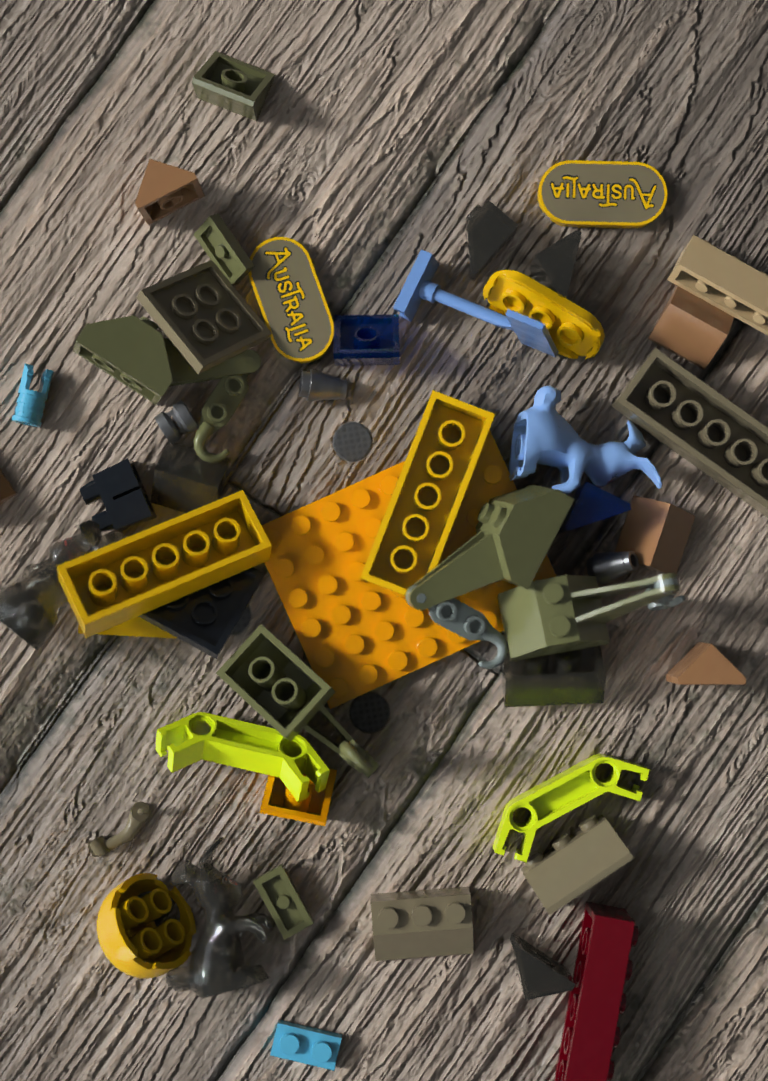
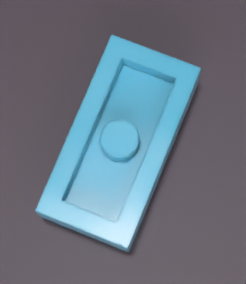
M279 1019L270 1055L334 1071L342 1034Z

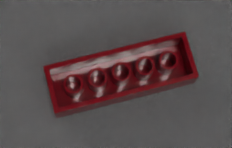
M586 901L554 1081H612L615 1063L614 1060H611L613 1047L617 1048L619 1045L621 1034L617 1021L619 1013L624 1014L627 1000L626 993H623L625 980H630L633 963L629 959L631 946L635 947L638 940V926H635V921L624 908Z

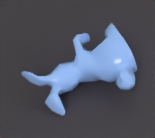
M553 386L541 387L534 397V405L518 414L511 442L510 481L525 478L529 474L535 473L537 463L558 468L561 484L551 487L566 495H569L580 486L583 472L587 474L594 485L605 487L633 469L642 470L658 489L662 488V481L654 464L648 458L636 457L634 455L645 447L646 443L642 433L632 421H627L629 437L625 442H606L599 445L588 443L580 438L566 419L556 411V405L561 401V391Z

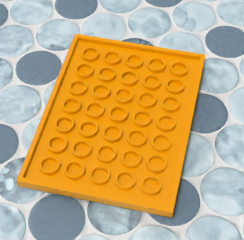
M490 429L438 565L477 534L475 529L479 522L477 517L484 504L488 503L491 498L517 490L513 480L510 481L509 479L510 473ZM405 461L262 525L272 545L269 561L264 563L312 670L335 691L327 701L330 709L480 642L479 640H468L435 623L431 619L428 609L417 610L407 604L404 595L360 579ZM547 554L533 581L557 577ZM499 580L455 597V599L483 613L493 628L502 632L504 629L497 600L498 594L518 586Z

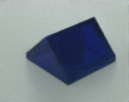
M399 314L334 315L333 356L335 366L399 365Z
M586 482L578 487L573 497L574 501L559 531L563 533L632 510L631 505L617 496Z

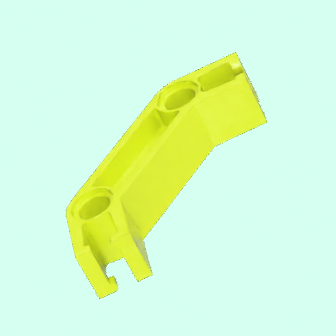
M205 712L191 714L157 729L155 750L160 757L167 755L166 750H169L167 767L172 773L200 760H206L280 778L298 803L309 797L308 787L310 780L315 784L317 793L326 789L330 769L310 743L301 735L297 734L290 742L274 728Z
M600 753L583 760L507 802L493 844L494 852L504 856L506 850L504 843L509 831L514 829L517 832L523 833L520 850L516 849L514 859L527 863L538 828L607 791L641 801L643 792L639 790L640 786L633 784L630 790L618 785L617 782L620 778L621 770L636 772L641 776L640 780L647 781L650 769L643 765ZM608 763L611 768L609 777L603 780L597 779L595 775L596 768L600 764ZM521 807L529 809L530 816L526 822L516 823L513 821V813L516 809Z

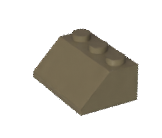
M603 815L588 817L579 824L580 830L571 836L568 833L563 834L552 842L553 848L543 855L541 852H537L528 858L527 863L524 862L526 866L521 870L549 915L634 859L631 852Z
M469 887L371 894L376 961L474 954L473 919Z

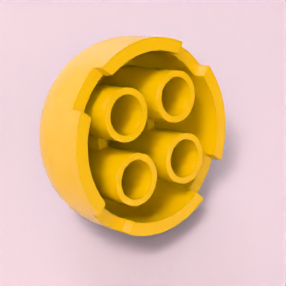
M140 873L116 886L105 897L98 912L97 936L105 956L121 972L141 979L156 978L182 965L192 953L190 952L192 936L196 934L195 920L190 906L176 886L169 891L166 885L157 879V875ZM151 891L142 898L137 897L143 892ZM172 898L179 908L180 922L176 919H169L156 926L154 921L171 910Z

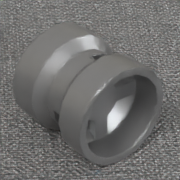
M182 400L173 405V410L168 413L162 412L154 417L171 444L179 441L181 435L185 432H193L199 428L195 418ZM171 416L174 418V420L176 421L177 425H178L179 428L181 429L180 431L178 430L177 426L175 425V423H174L173 420L171 419Z

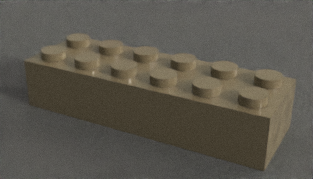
M654 348L647 355L611 407L768 518V428L657 348Z

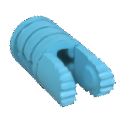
M25 363L12 421L28 426L41 427V418L43 417V409H45V401L48 398L53 371L45 369L41 376L39 392L29 390L34 367Z

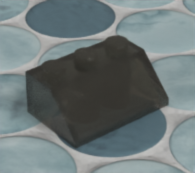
M601 646L510 662L509 654H507L506 659L501 664L505 707L604 702L606 673Z

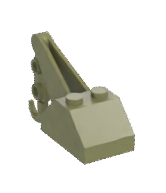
M132 315L86 324L75 341L73 352L155 405L163 397L168 387L220 379L202 407L199 429L195 434L193 442L196 454L203 461L219 463L225 460L230 453L228 449H225L220 454L213 455L206 450L205 443L211 434L229 422L247 394V376L255 373L261 366V357L256 351L246 350L197 374L171 340L163 338V334L157 331L158 325L144 316L139 319Z
M262 624L216 672L221 679L288 741L291 742L302 729H305L338 753L359 773L363 772L368 778L380 766L367 751L357 744L323 706L335 691ZM320 711L347 742L343 741L340 745L336 744L311 725L309 721Z

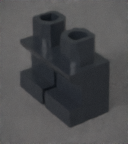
M128 458L92 475L94 480L79 489L86 505L103 500L106 511L92 516L93 523L99 533L114 529L123 531L138 523L157 518L146 491L143 490L144 486L134 462Z

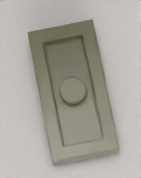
M219 213L209 216L193 234L209 258L233 286L239 284L255 267Z
M283 863L253 880L284 940L314 924L310 912Z

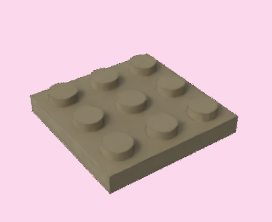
M212 260L142 289L137 296V300L197 374L266 341L271 335V331Z

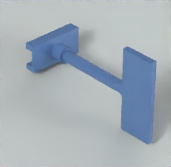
M420 250L393 306L394 310L400 312L399 316L412 322L422 299L431 303L437 301L497 327L512 330L516 333L522 344L553 357L557 356L558 350L544 323L510 309L507 310L504 316L496 311L444 291L440 285L431 282L439 263L432 253Z

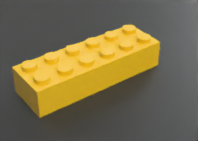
M432 390L360 579L405 596L406 590L411 585L415 584L438 565L493 422L494 413Z
M241 490L57 566L60 585L85 638H88L269 561L272 545L247 496Z

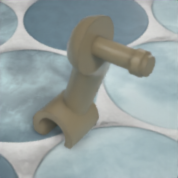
M144 802L135 803L131 808L127 824L120 833L107 840L101 835L88 843L91 854L94 857H99L132 841L150 815L149 806Z

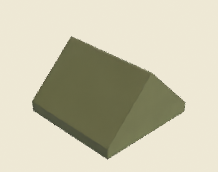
M215 51L195 74L192 85L198 99L257 121L275 74Z

